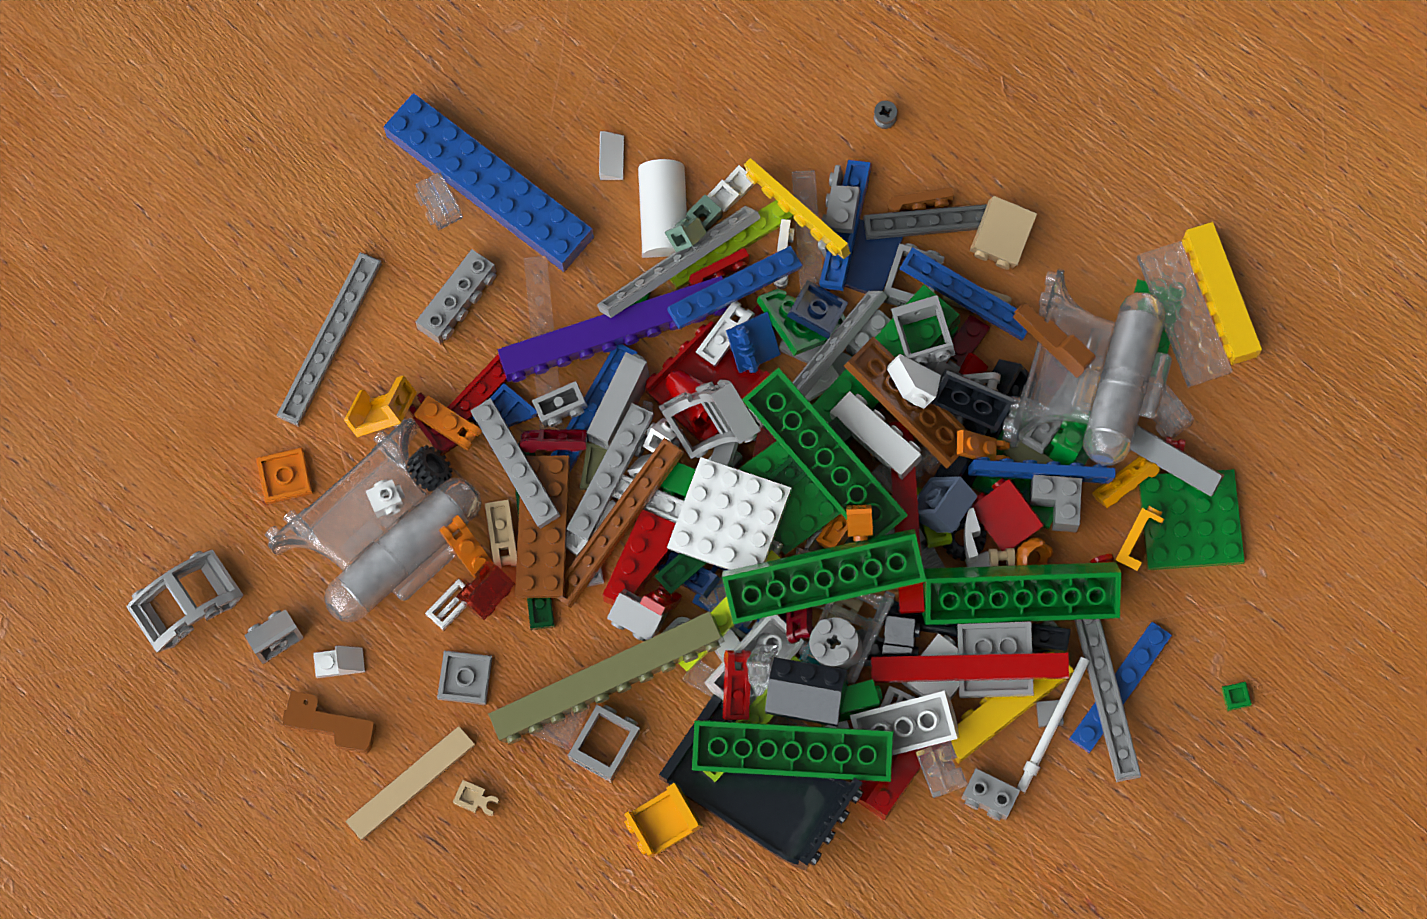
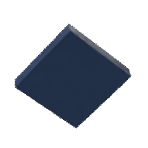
M807 280L787 317L829 339L848 302Z

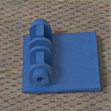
M768 312L726 330L739 373L749 370L750 373L757 372L760 364L781 355Z

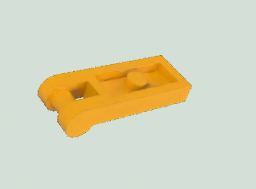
M1140 456L1118 472L1109 484L1104 483L1092 494L1099 503L1108 508L1117 503L1129 491L1135 489L1147 477H1155L1159 473V466Z

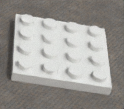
M701 457L667 548L728 570L766 562L792 488Z

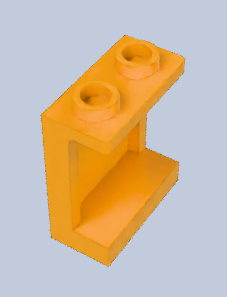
M404 375L396 377L387 394L371 398L364 389L360 390L344 420L357 437L400 424L417 392Z
M1150 506L1147 510L1141 509L1116 561L1136 571L1139 570L1142 561L1130 556V553L1149 518L1163 523L1164 519L1160 517L1162 512Z
M676 783L671 784L666 788L665 792L632 812L624 813L627 818L624 823L630 833L633 834L635 832L639 841L636 844L643 855L647 854L653 858L703 827L680 786Z

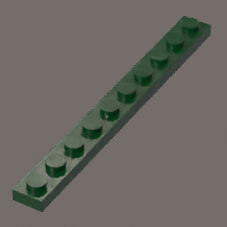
M837 416L828 423L844 442L853 435ZM790 457L766 479L792 488L807 474ZM680 553L658 572L655 577L672 594L707 562Z

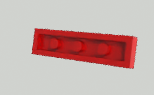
M498 354L447 407L448 409L469 422L473 417L471 410L488 400L503 383L507 382Z

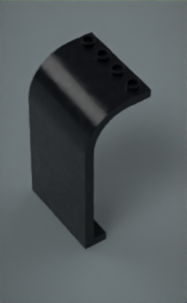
M714 694L696 719L737 721L723 719L722 699ZM694 724L659 774L660 780L669 786L673 783L678 784L686 797L776 857L801 870H807L810 864L813 866L817 864L822 856V853L819 852L824 843L826 845L831 843L836 835V832L833 831L838 823L842 825L850 814L847 811L848 807L852 802L856 804L864 792L861 790L863 783L855 777L852 782H847L835 778L724 772L714 782L703 771L692 770Z

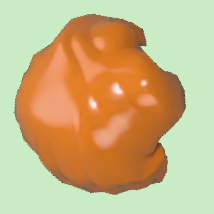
M1039 537L1028 538L1016 550L1015 566L1047 565L1049 557L1053 555V549Z

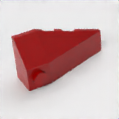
M937 744L892 755L891 782L859 780L863 783L861 790L864 792L858 803L885 821Z

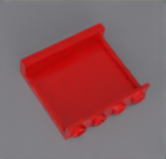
M710 321L707 325L703 324L695 332L696 336L691 341L687 340L681 345L679 353L674 358L671 356L662 365L663 369L658 374L653 373L647 379L645 388L646 393L661 406L673 399L666 388L667 376L672 371L683 370L704 383L712 382L714 386L718 385L717 382L720 380H728L733 384L740 398L743 399L771 374L767 371L763 373L760 369L754 373H750L749 370L739 373L731 347L716 367L696 353L697 349L714 328V323ZM682 412L673 416L700 443L719 434L714 423L708 429H701L703 433H697L692 429Z

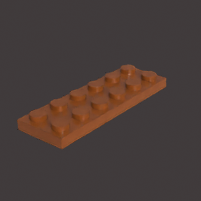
M872 337L844 367L948 468L960 456L957 455V431L967 429L948 410L931 404V402L923 409L905 400L887 370L888 365L895 357L878 340Z
M569 455L526 456L559 512L560 517L540 529L520 497L515 596L517 598H564L570 457Z

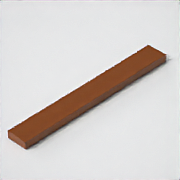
M665 437L565 572L564 598L558 599L571 608L685 453Z

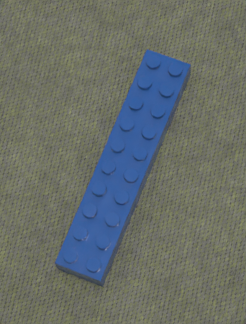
M413 93L383 126L386 136L561 271L565 272L594 238L591 227Z

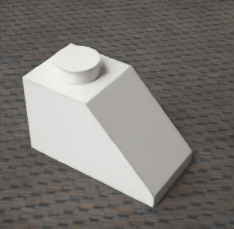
M901 354L888 365L887 370L905 400L924 409L936 398L940 374Z

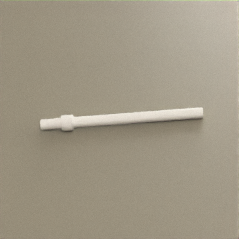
M1080 657L1030 761H1027L1023 768L1025 772L1017 789L1024 793L1033 776L1037 775L1041 759L1089 664V660Z

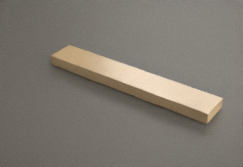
M458 726L345 822L363 841L471 750L475 744Z

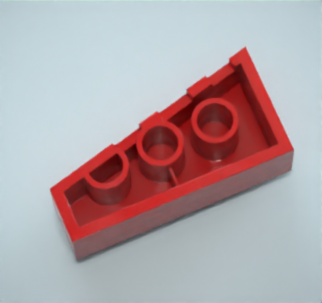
M642 510L603 592L604 602L614 605L619 593L623 589L637 596L640 594L647 582L657 573L659 566L663 564L672 551L667 546L676 523Z

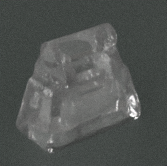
M756 644L747 660L749 683L756 695H762L768 687L773 660L778 655V646Z

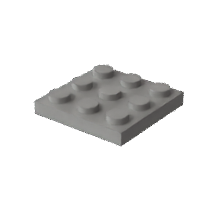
M1031 622L957 624L958 655L1032 653ZM1033 679L959 681L960 698L1034 696Z

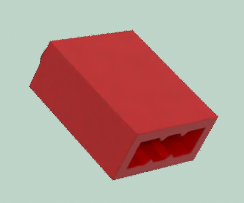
M1002 478L992 485L994 490L988 495L984 492L978 495L972 506L977 518L1002 551H1006V548L1016 547L1045 526L1011 479L1005 481Z

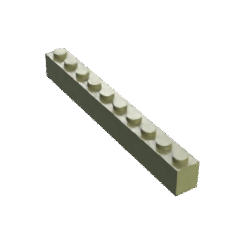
M709 611L497 709L488 715L499 741L513 744L522 739L521 736L528 732L534 734L543 730V725L550 722L556 724L566 719L565 715L574 712V714L583 712L588 708L587 705L595 701L596 704L602 703L610 698V694L617 691L618 693H623L632 688L631 685L638 681L645 683L653 679V675L660 671L663 673L669 672L676 668L675 664L682 661L685 663L691 662L698 658L697 654L705 650L707 652L715 651L721 647L720 644L725 642L714 615Z

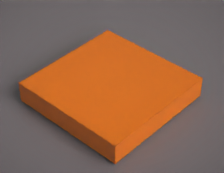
M302 447L256 458L266 505L313 494Z

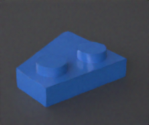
M504 383L490 397L508 427L538 415L536 409Z

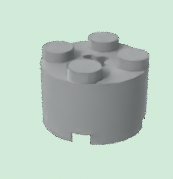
M828 618L820 620L810 635L809 645L811 653L822 666L847 670L857 664L862 656L863 643L855 628L844 619ZM839 641L840 645H836L835 649H833L832 645Z

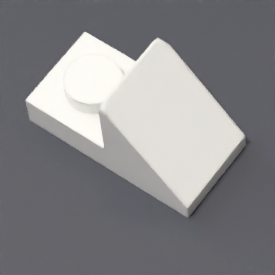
M335 646V650L314 653L316 678L365 672L363 648Z

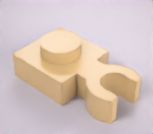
M462 780L453 804L474 813L480 807L486 815L494 816V812L487 809V805L490 802L499 804L500 801L494 796L484 797L485 789Z

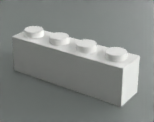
M849 391L830 411L831 418L834 419L837 416L853 434L852 437L890 471L891 468L898 473V477L903 479L922 460L919 453L921 449L914 442L910 441L908 443L902 438L903 433L896 426L892 425L890 427L884 422L885 417L876 409L874 411L870 410L866 406L868 404L861 395L856 394L855 396Z

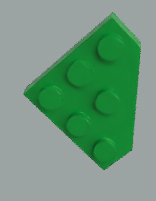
M775 289L758 297L757 303L764 313L768 312L772 325L794 356L821 346L828 340L787 317L797 298L786 295V291ZM842 313V315H841V317H840L838 323L836 324V326H835L833 332L831 333V335L836 331V329H837V328L841 325V323L846 319L845 316L843 315V313Z

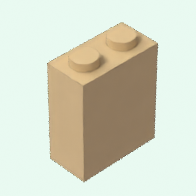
M993 196L988 201L970 252L975 253L974 256L978 259L995 261L996 265L1006 270H1009V268L1013 269L1018 265L1037 213Z

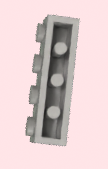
M471 249L416 320L418 330L439 344L444 339L448 340L453 334L454 326L457 322H462L467 316V309L472 303L476 304L479 301L484 287L491 285L495 280V265Z

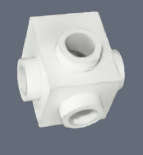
M662 418L656 424L653 422L646 432L647 438L643 447L653 453L664 437L677 447H679L681 442L668 421Z
M381 480L375 483L373 488L366 490L377 518L384 515L392 516L397 514L400 508L404 507L401 499L406 497L400 484L395 486L393 480Z

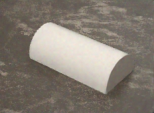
M651 160L638 167L642 258L669 257L676 251L667 238L665 231L676 227L675 224L685 219L687 213L685 167L683 163L676 160Z
M778 615L762 618L734 649L735 653H741L742 650H750L752 654L750 705L768 686L774 657L790 660L805 644L802 639L794 644L788 641L786 623ZM724 661L704 682L714 695L722 699V702L724 698ZM735 662V670H741V663Z
M946 690L850 715L854 729L894 731L892 755L958 739L959 737L955 712Z

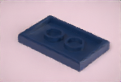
M860 219L844 287L864 294L868 291H883L899 243L901 244L903 237L866 240L864 221Z

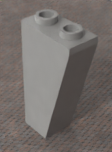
M627 352L624 354L588 428L589 442L608 450L631 404H638L646 390V381L650 377L647 362L642 356L638 354L631 355Z

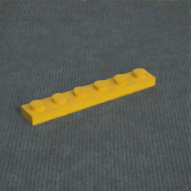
M750 158L744 163L747 172L745 175L748 180L754 185L758 183L768 198L774 197L778 201L779 207L786 213H792L794 220L801 227L806 226L809 228L810 234L817 241L822 240L826 243V248L834 256L838 254L843 259L851 254L847 242L754 160Z

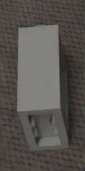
M899 243L884 289V293L887 296L884 303L899 307L905 305L914 296V294L892 288L902 256L907 257L912 247L942 265L944 257L933 250L923 251L913 244L906 243L903 245Z
M937 295L891 309L905 357L922 366H926L927 363L945 361L955 355L953 343ZM937 315L945 344L911 354L903 325Z
M596 705L570 750L568 758L572 762L612 783L638 738L640 728L637 727L638 723L626 716L622 719L617 716V711L607 705H604L603 708ZM600 716L630 732L610 767L580 751Z

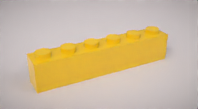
M1211 222L1186 230L1184 239H1182V245L1185 252H1189L1192 259L1190 260V266L1193 273L1198 275L1200 293L1206 296L1208 314L1214 317L1216 335L1222 338L1224 344L1222 345V350L1225 358H1229L1231 365L1258 357L1262 348L1214 223Z
M1069 665V677H1070V676H1072L1074 670H1073L1072 667ZM1033 679L1034 696L985 697L980 701L982 706L975 711L971 708L960 717L962 721L957 724L958 739L942 742L943 746L958 764L1067 679Z

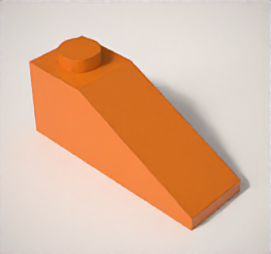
M871 505L847 506L848 537L853 536V541L868 540V536L873 535Z

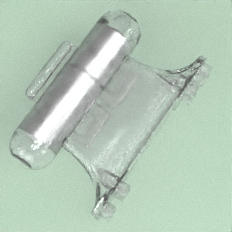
M1058 268L1057 273L1048 271L1045 279V292L1042 291L1039 300V316L1045 317L1046 322L1052 320L1067 336L1075 335L1095 354L1096 359L1076 378L1038 342L1021 397L1012 395L1014 401L1009 409V417H1006L1004 421L1003 441L1011 442V448L1017 449L1025 435L1039 425L1056 421L1087 424L1083 437V448L1089 458L1100 465H1116L1122 462L1131 450L1139 416L1155 418L1159 411L1172 362L1170 355L1157 352L1166 320L1165 307L1157 296L1147 292H1136L1127 296L1122 302L1116 322L1106 320L1087 312L1072 299L1065 284V270Z
M404 417L402 423L393 426L395 429L389 435L384 430L380 431L373 439L377 445L364 459L308 508H305L299 514L295 510L288 512L283 518L287 525L281 530L273 526L265 534L269 539L268 547L275 556H280L293 548H306L322 554L343 570L341 574L330 582L324 596L327 610L337 620L348 623L362 619L391 592L402 601L409 599L455 556L454 551L447 544L439 529L453 522L452 518L456 515L467 525L480 511V493L473 484L465 479L451 478L444 481L430 494L426 489L422 488L421 484H415L417 481L415 478L411 479L410 475L412 473L407 471V468H409L407 463L410 458L409 446L418 433V427L412 418L406 419ZM381 480H393L395 486L400 484L406 497L401 499L404 507L400 508L397 514L392 516L384 515L377 518L366 490L373 488L374 484ZM458 529L456 532H454L452 535H453V536L456 535V534L459 532V529Z

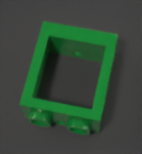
M873 679L847 686L839 722L851 720L850 715L879 708L883 697L880 686H875Z

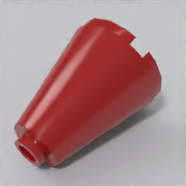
M683 370L672 371L666 378V388L672 398L684 392L693 394L697 392V386L706 384ZM701 403L681 411L692 429L697 433H703L701 429H708L713 424Z

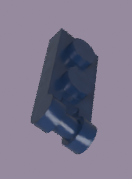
M671 551L668 555V560L665 562V564H661L657 569L658 572H660L679 554L675 551ZM701 567L682 585L707 599L721 579L716 574Z

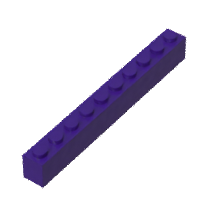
M719 276L628 306L612 318L603 314L497 349L507 382H520L526 379L528 375L534 373L536 375L544 374L549 371V368L555 366H568L573 360H586L601 351L604 353L611 352L620 344L632 345L637 343L640 338L646 336L653 338L668 329L672 331L677 330L678 327L667 310L668 306L723 280V277ZM731 304L707 316L715 314V316L723 315ZM705 316V317H703V318H701V319H699V320H697V321H695V322H693V323H699V322L705 320L707 316Z

